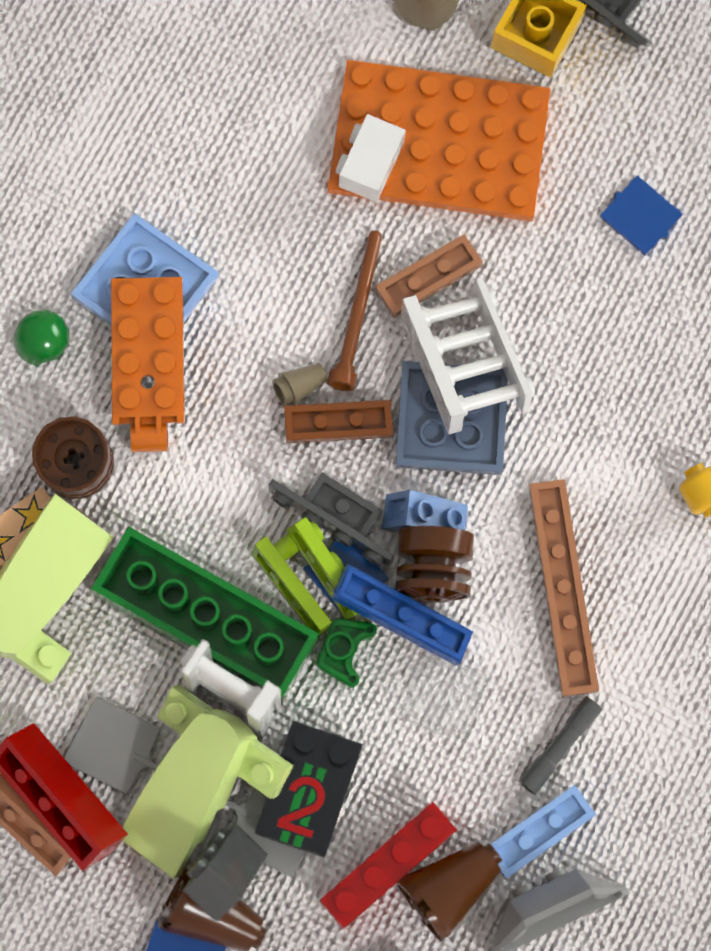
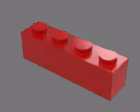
M35 723L6 737L0 744L1 775L82 871L87 870L109 856L128 835Z
M434 802L430 803L323 896L319 902L344 930L397 884L398 881L452 836L457 829Z

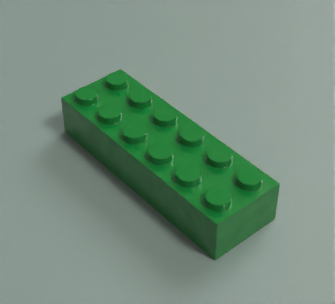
M129 526L91 588L95 597L187 649L192 645L198 648L202 640L206 641L210 645L215 664L254 687L263 688L266 682L269 681L281 689V702L285 700L319 640L318 632Z

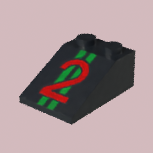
M292 721L280 756L292 764L293 768L279 795L273 799L266 797L255 834L325 858L363 744Z

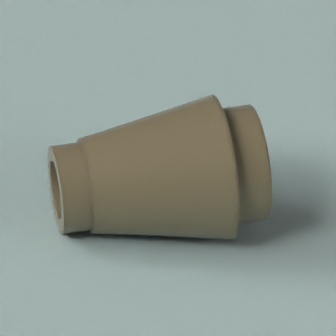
M316 363L281 372L278 374V378L272 381V385L277 398L286 406L290 403L292 405L297 404L322 384L326 383L328 379L322 365Z

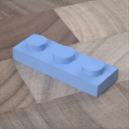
M576 785L570 787L490 844L502 859L498 866L501 869L500 873L505 879L596 816Z

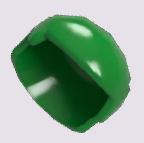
M38 310L27 314L19 321L14 332V348L19 357L35 366L56 361L69 344L68 326L60 315L50 310Z

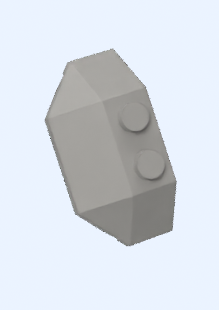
M564 866L545 875L548 882L534 889L532 882L511 891L514 899L505 904L489 951H512L629 895V892L624 886L578 869L568 873Z

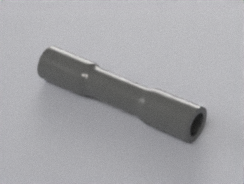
M585 696L566 720L562 730L543 754L535 759L518 782L527 791L536 795L553 774L557 764L576 740L587 731L603 709L591 698Z

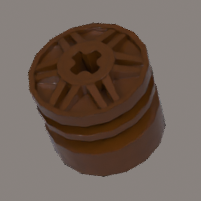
M76 416L60 417L46 424L36 436L32 448L33 466L40 479L58 495L73 500L89 498L101 492L110 481L115 467L114 452L101 430L89 420ZM75 453L84 458L79 461L80 467L77 469L68 464V462L73 460L72 455Z
M412 526L400 529L398 556L413 561V563L397 567V576L405 579L396 581L395 590L423 602L444 603L470 598L471 586L461 582L471 580L472 572L458 567L456 564L473 560L474 534L469 531L442 526Z

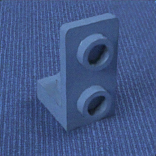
M414 490L386 494L382 529L396 532L402 528L412 526H442L466 530L468 506Z

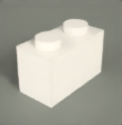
M369 114L366 115L362 125L356 123L349 143L353 144L349 155L342 154L335 173L340 174L339 187L378 202L404 144L406 130Z

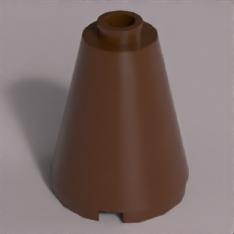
M476 842L404 876L397 882V886L413 910L416 909L423 918L421 921L439 941H443L451 935L499 875L501 869L498 864L502 862V859L489 843L483 846L480 842Z
M191 861L189 863L190 869L195 865L196 862ZM184 869L164 904L170 908L168 916L166 918L160 915L158 928L168 933L240 951H248L251 947L258 948L266 933V928L262 926L263 918L243 900H240L221 919L215 922L183 891L191 879L187 874L189 870Z

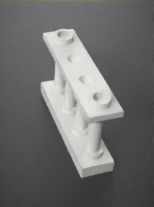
M483 277L475 280L472 298L428 310L426 307L421 308L416 295L402 299L401 320L448 435L462 431L464 416H467L468 411L516 398L523 414L529 412L531 399L535 396L533 382L529 376L525 377L496 310L497 300L495 293L492 289H487ZM474 311H479L485 325L440 339L438 336L433 337L429 328L431 323ZM491 339L497 354L493 357L453 368L450 365L445 366L441 357L443 352ZM499 369L504 370L510 384L465 398L462 395L457 396L454 389L456 381Z
M202 640L198 648L192 645L180 663L184 666L182 675L187 690L195 695L199 688L203 686L247 715L248 726L257 737L262 739L281 709V689L269 681L266 682L263 688L258 686L253 688L213 662L209 643Z

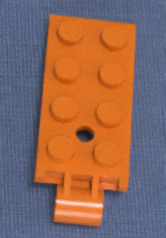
M183 278L111 279L112 425L131 424L130 439L132 452H168L167 423H185ZM146 376H150L155 380L153 387L149 389L141 385L142 379Z

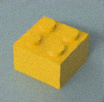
M511 0L494 30L491 48L552 78L582 23L587 5L577 0Z

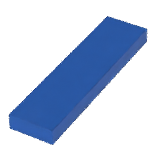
M349 564L344 567L330 598L455 666L461 663L473 631Z

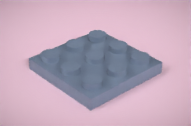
M403 361L395 468L502 475L507 401L468 411L467 416H464L462 431L448 435L419 362ZM450 365L451 368L457 367V366H461V365ZM499 369L456 381L454 389L457 396L462 395L465 398L508 386V379L504 370Z

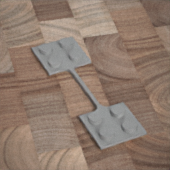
M96 696L64 759L71 767L128 795L141 770L145 768L156 770L159 766L152 762L150 751L161 728ZM254 788L249 799L243 804H235L228 800L226 806L237 813L238 819L236 824L268 854L263 863L293 877L305 851L255 834L267 796Z

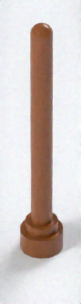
M377 230L371 231L368 235L339 363H335L334 368L330 369L327 385L341 391H353L355 389L357 374L355 373L353 362L382 241V234Z

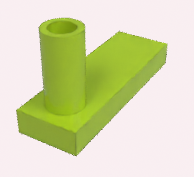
M288 533L273 544L267 536L255 543L251 555L303 624L318 632L319 636H321L328 630L332 622L286 562V560L300 550Z

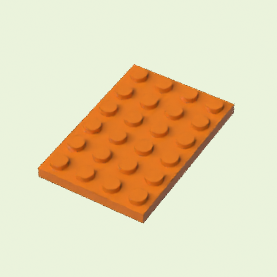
M347 59L327 193L365 198L340 188V174L335 172L342 154L349 155L353 144L349 143L356 123L362 125L366 115L369 114L406 130L404 144L379 200L533 222L551 88Z

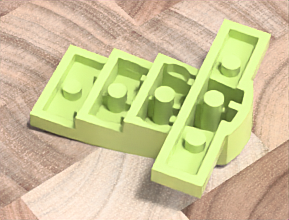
M56 494L50 498L34 524L27 529L11 557L5 561L0 570V657L12 658L46 684L54 681L71 655V652L41 630L73 594L114 538Z
M181 685L171 687L157 718L173 728L181 736L151 776L123 825L124 830L128 833L123 841L173 879L182 875L195 846L204 842L217 811L225 808L237 776L268 798L273 799L279 795L293 768L292 764L258 741L251 728L239 717L228 711L217 708L213 709Z

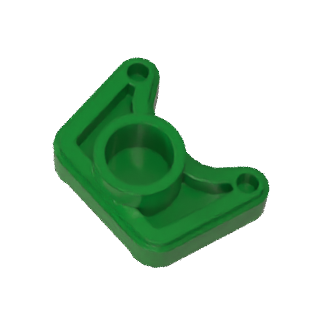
M336 618L331 621L332 623L327 630L317 658V667L320 671L347 687L355 688L359 684V676L352 665L356 649L362 641L375 637L377 628L373 623Z

